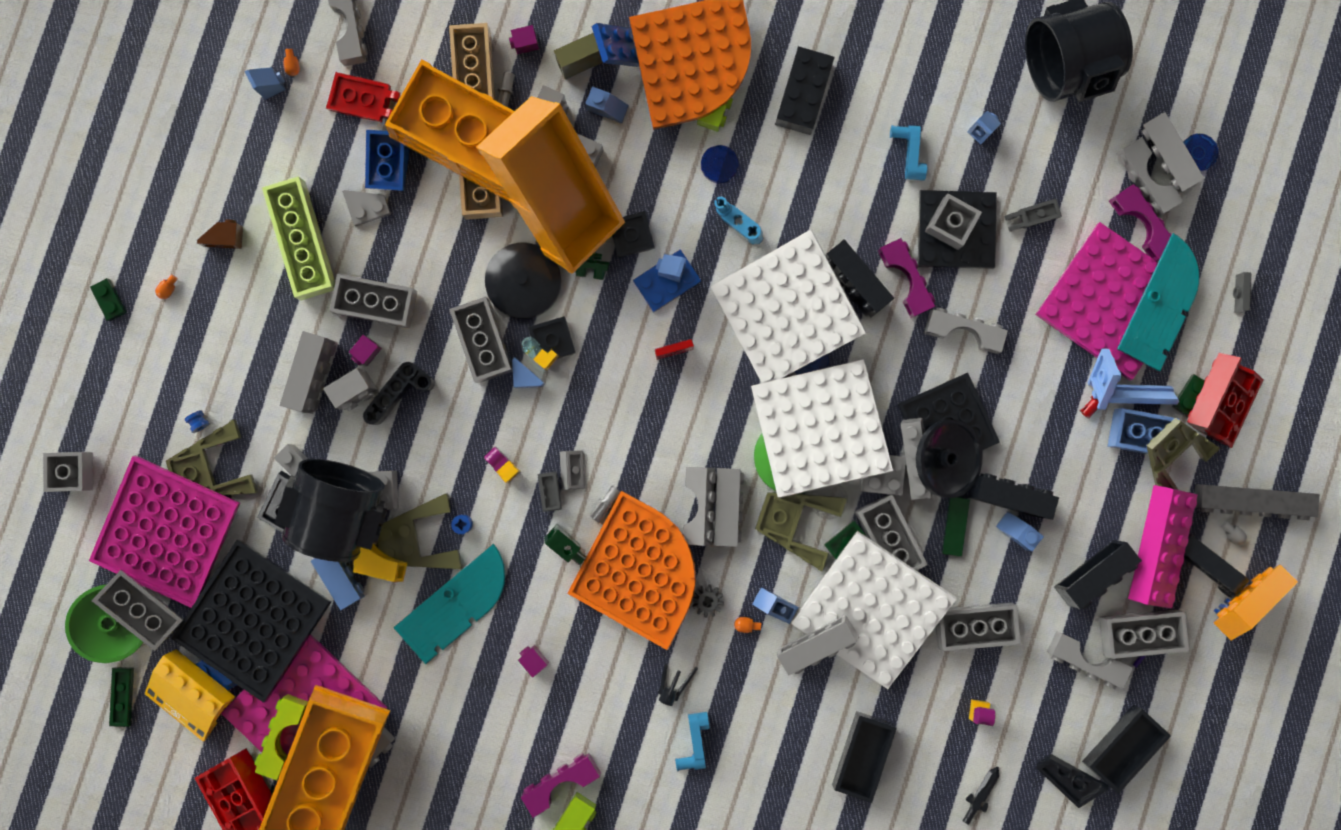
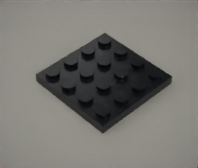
M920 190L918 267L994 269L997 192ZM947 194L982 212L964 246L959 250L925 232L939 204Z
M968 373L897 404L904 420L923 418L924 432L938 421L959 420L969 425L975 431L982 450L1000 443Z

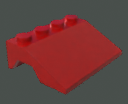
M1219 353L1212 363L1209 375L1205 378L1204 386L1196 398L1193 410L1188 415L1187 423L1194 429L1232 448L1264 379L1254 370L1240 365L1241 357Z
M247 748L194 778L222 830H259L272 797L271 791L262 775L255 773L257 766Z

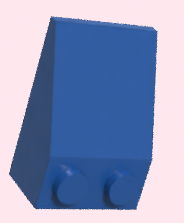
M366 130L365 188L404 191L410 148L389 137L388 131Z

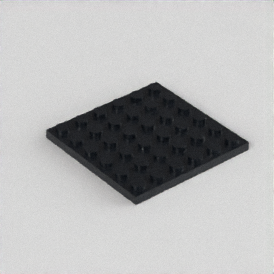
M236 540L171 639L265 703L332 601L241 540Z

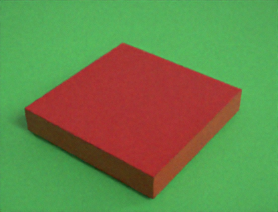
M689 339L660 347L654 350L655 356L659 360L688 352L694 349L693 341Z

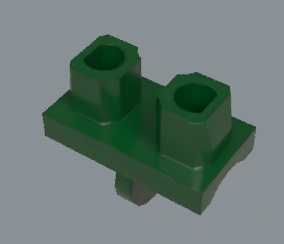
M595 251L575 271L576 276L586 277L587 268L594 269V279L603 280L610 262L600 261L602 260V254H598Z

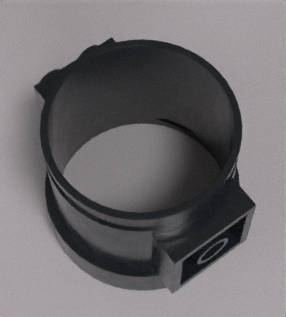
M1068 0L1046 7L1044 16L1033 19L1026 31L1025 54L1027 66L1038 92L1051 102L1074 95L1078 102H1082L1114 92L1120 77L1129 71L1132 63L1133 42L1128 22L1120 8L1110 1L1088 6L1084 0Z
M324 459L303 460L298 465L296 475H291L285 486L274 524L285 527L282 533L283 542L299 553L326 561H353L359 557L361 547L371 550L372 545L378 542L381 526H383L387 508H384L385 501L381 500L385 485L375 475L348 464Z

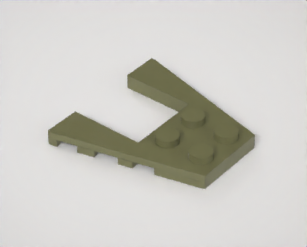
M1174 418L1146 445L1155 485L1178 490L1166 469L1191 444L1199 457L1205 462L1220 447L1177 418Z
M236 420L229 421L228 424L216 429L210 435L198 440L189 448H185L166 460L169 471L219 494L258 493L253 474L218 485L215 484L205 449L240 439L241 435Z
M767 492L755 529L782 545L785 549L793 552L807 563L818 568V570L823 571L829 553L793 541V537L804 505L841 517L847 498L804 494L778 498L777 493Z
M448 493L384 522L378 539L379 550L391 558L407 562V566L462 569L459 549L421 557L414 519L451 512Z

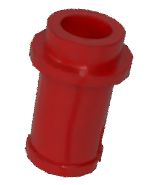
M1093 396L1090 397L1091 400L1080 410L1088 419L1098 410L1099 401L1094 399Z

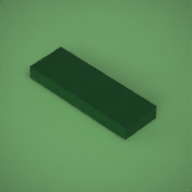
M949 498L942 554L962 557L970 499Z
M132 667L112 668L109 726H131L134 668Z

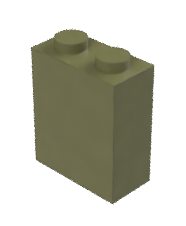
M594 33L554 50L557 64L565 80L603 63Z

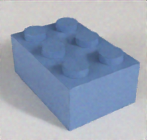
M1125 408L1114 409L1107 447L1148 454L1146 445L1174 418Z

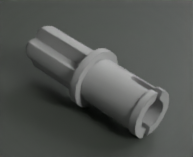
M510 72L503 73L501 87L498 88L499 96L497 102L508 107L510 95L513 94L511 90L515 75Z
M611 486L603 499H599L600 503L591 513V518L599 522L609 508L612 509L611 506L618 498L620 491Z

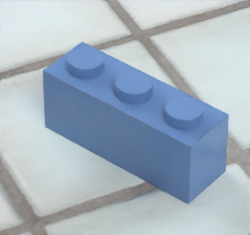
M317 558L311 560L312 565L340 611L365 597L363 586L356 582L353 577V570L350 566H346L345 562H333Z

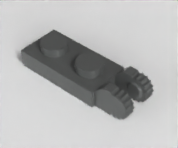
M1057 199L1029 206L1004 216L1006 221L1019 216L1022 223L1008 227L1009 232L1062 217Z

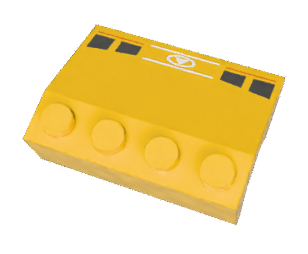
M177 649L162 656L152 672L145 691L146 696L203 742L216 726V720L222 711L235 698L233 694Z

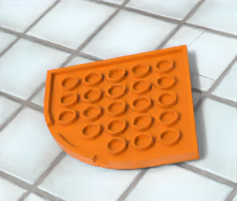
M704 0L629 17L653 130L706 117L722 105H725L739 89L747 73L751 54L750 29L743 0Z
M621 491L567 594L660 647L669 650L690 609L694 597L696 572L691 549L682 532L667 516Z

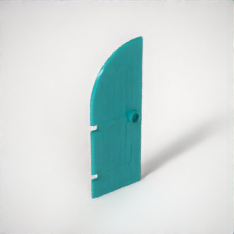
M1172 233L1117 348V350L1157 371H1161L1167 359V356L1162 354L1163 350L1170 352L1186 319V316L1181 314L1182 310L1189 312L1199 288L1197 260L1187 243L1174 233Z
M494 543L393 627L425 664L438 655V652L434 649L436 646L444 650L472 626L469 621L471 617L478 621L499 600L505 584V566L502 556Z

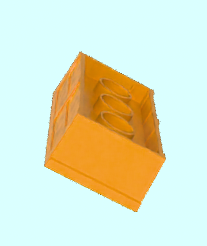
M421 59L385 123L389 137L510 202V197L476 146L515 111L495 101L493 97L485 93L482 94L432 67L430 63Z
M531 96L476 146L510 197V202L518 210L539 243L543 254L571 274L625 223L560 103H553Z
M315 685L259 830H345L390 710Z

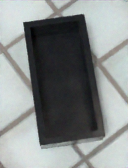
M798 46L775 125L808 135L812 134L835 58L834 56Z
M845 239L826 254L840 284L847 289L849 298L853 302H858L861 306L860 310L865 316L869 315L872 318L895 299Z
M981 473L974 486L970 489L968 496L970 499L1050 520L1054 519L1059 497L1053 496L1054 492L1045 489H1036L1035 491L1034 486L1027 484L1015 485L1016 481L1005 478L996 480L997 476L987 473Z
M1113 540L1055 585L1054 588L1067 605L1077 609H1085L1092 604L1094 598L1104 595L1108 591V587L1121 582L1122 576L1127 572L1135 571L1142 560L1128 542Z
M1133 704L1082 762L1104 783L1109 785L1112 790L1119 794L1171 735L1142 708Z
M856 711L832 782L835 791L869 803L873 802L897 729L893 723Z

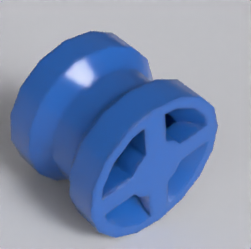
M202 410L196 411L184 419L191 426L190 430L192 433L201 431L210 425L208 420L204 419Z
M467 515L456 516L451 523L452 530L457 534L468 533L473 527V521Z

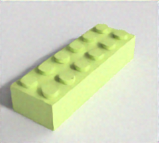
M298 176L262 187L294 298L302 301L334 291L335 279L306 182Z

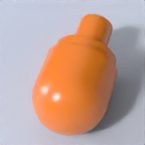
M285 49L284 70L289 76H296L300 72L299 60L294 56L293 49Z
M171 274L167 280L161 281L155 289L156 296L160 299L169 298L175 290L174 283L178 278Z
M739 617L734 622V627L738 632L752 633V630L761 631V623L753 622V619L749 617Z

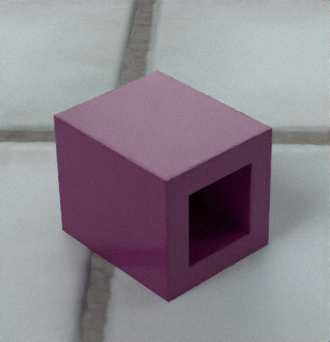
M533 25L511 30L512 37H509L511 49L515 48L517 55L539 49Z
M362 335L349 353L353 356L351 359L355 363L368 366L382 348L368 336Z
M535 645L531 648L527 646L519 653L521 657L518 661L532 678L549 664V661Z

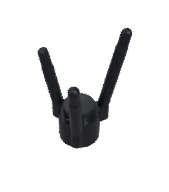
M665 664L658 694H660L659 701L665 705L673 706L674 701H678L680 694L690 682L698 667H694L677 691L674 688L681 671H677L671 686L665 687L668 665Z

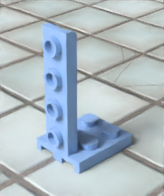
M1101 349L1087 382L1094 389L1092 391L1093 398L1099 401L1098 409L1106 410L1108 403L1178 404L1179 399L1176 397L1172 386L1117 384L1121 379V372L1116 366L1115 358L1109 349Z

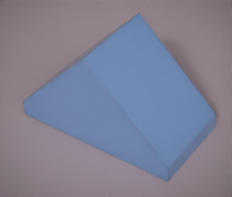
M514 357L512 360L514 388L543 387L545 385L541 379Z

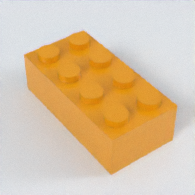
M1280 564L1275 568L1270 566L1262 574H1257L1251 580L1252 583L1246 585L1240 591L1241 594L1239 596H1235L1228 602L1229 606L1227 608L1224 607L1216 614L1218 618L1213 623L1231 641L1251 630L1298 583Z

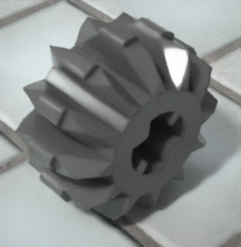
M708 584V590H705L704 586L701 585V593L698 590L694 591L699 597H693L692 601L698 603L693 604L692 607L693 609L700 607L697 610L698 615L704 611L705 618H707L708 612H711L712 617H714V609L721 612V608L717 605H724V601L717 600L722 598L723 594L715 595L719 588L716 587L711 591V584ZM704 597L713 598L711 605L707 606V603L705 605L702 603L705 601Z

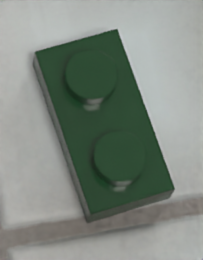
M106 278L90 286L106 321H112L127 313L110 279Z
M1192 374L1178 396V404L1172 405V407L1188 417L1190 411L1193 410L1196 398L1201 392L1205 380Z
M853 520L828 540L824 546L837 559L857 531L864 536L866 534Z

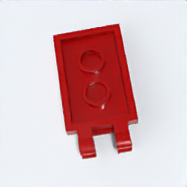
M335 72L326 109L382 123L383 117L388 119L393 111L388 109L390 101L398 102L401 93L391 91V86L386 83Z

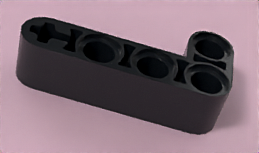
M411 362L402 363L364 411V421L371 425L381 424L411 385L421 391L428 392L435 386L434 379L416 364ZM412 366L413 374L407 376L405 373L406 368ZM423 378H427L429 381L428 386L422 388L420 385ZM397 381H400L402 384L399 391L394 390V384ZM385 396H388L390 399L387 406L382 404V399ZM371 413H376V420L372 419Z
M1188 535V544L1185 549L1184 558L1219 585L1218 589L1230 598L1237 596L1249 582L1248 578L1194 536Z

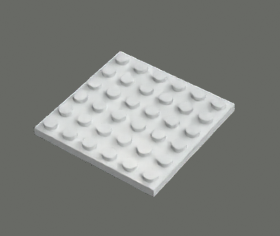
M812 230L807 231L711 286L761 383L781 379L867 333Z
M864 359L751 386L778 498L893 472Z
M857 531L794 617L791 624L804 633L809 634L846 615L858 634L857 642L849 649L843 648L839 650L837 655L889 689L956 601V597Z

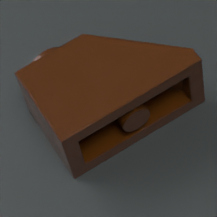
M225 219V222H217L197 240V244L211 248L242 249L243 226L239 225L236 220Z

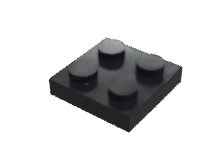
M645 211L624 216L625 223L612 235L618 259L655 249Z
M565 316L528 327L536 356L542 349L547 353L550 350L554 351L559 356L557 359L576 353Z

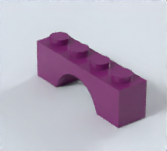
M1132 184L1110 199L1109 202L1119 216L1131 215L1141 220L1146 229V240L1142 248L1148 256L1157 261L1161 258L1172 234L1165 228L1164 221L1154 213L1153 206L1146 202L1140 188Z
M899 238L881 247L878 253L886 268L899 269L907 276L910 288L903 304L910 318H913L934 308L935 299L932 293H928L925 287L927 285L925 278L922 275L920 276L917 271L918 264L914 258L911 259L908 253L910 251L906 241L903 242L902 238Z
M590 753L578 755L570 765H567V763L563 764L557 769L558 772L552 776L549 773L540 779L541 782L537 785L530 784L524 789L521 799L532 818L550 808L551 791L556 785L571 781L585 787L600 778L601 772Z

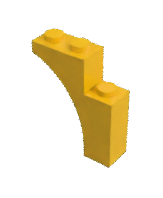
M373 544L371 550L360 548V555L354 560L353 572L391 582H404L407 562L389 557Z

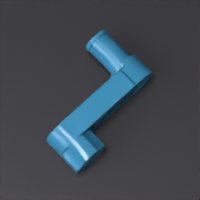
M891 125L890 138H904L908 141L905 179L925 181L927 164L918 163L921 127Z
M718 197V202L715 200L714 204L717 213L725 223L745 237L752 245L760 244L763 241V232L756 222L734 205L727 202L724 197ZM737 218L739 220L742 218L743 223L741 225L739 223L736 225L735 220Z
M707 712L688 714L694 754L691 757L675 758L677 771L694 768V770L706 768L700 730L710 729Z

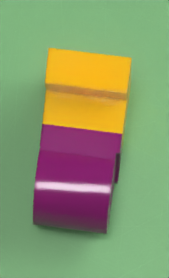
M494 447L484 456L485 460L494 468L505 483H509L520 472L497 447Z
M971 699L969 719L975 724L994 726L996 715L995 710L990 709V703Z

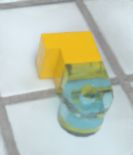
M527 337L522 341V350L546 371L559 357L552 350L549 353L545 352L540 347L539 342L532 337Z

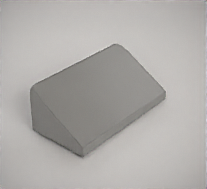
M583 450L561 451L562 490L585 489Z

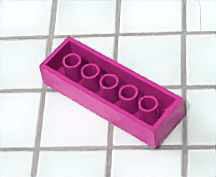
M1157 485L1153 486L1138 553L1142 561L1134 571L1128 599L1146 605L1165 608L1173 607L1198 494Z

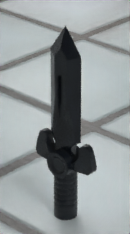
M998 766L988 771L975 793L976 798L974 801H972L974 797L972 793L966 797V801L970 803V808L962 820L964 823L969 825L978 810L987 811L988 803L985 802L983 806H981V803L986 801L999 778Z

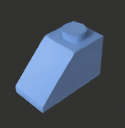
M272 67L244 71L252 88L265 100L286 90L283 85L285 80L282 74L276 72Z
M593 86L585 103L587 111L619 123H623L629 107L628 104L611 93Z
M986 111L967 132L981 145L1001 123L994 113Z
M664 254L663 259L659 258L656 265L658 275L680 283L686 266V258Z
M1008 511L995 526L1023 549L1031 552L1044 537L1029 524Z
M762 587L752 604L768 615L788 624L791 623L799 608Z

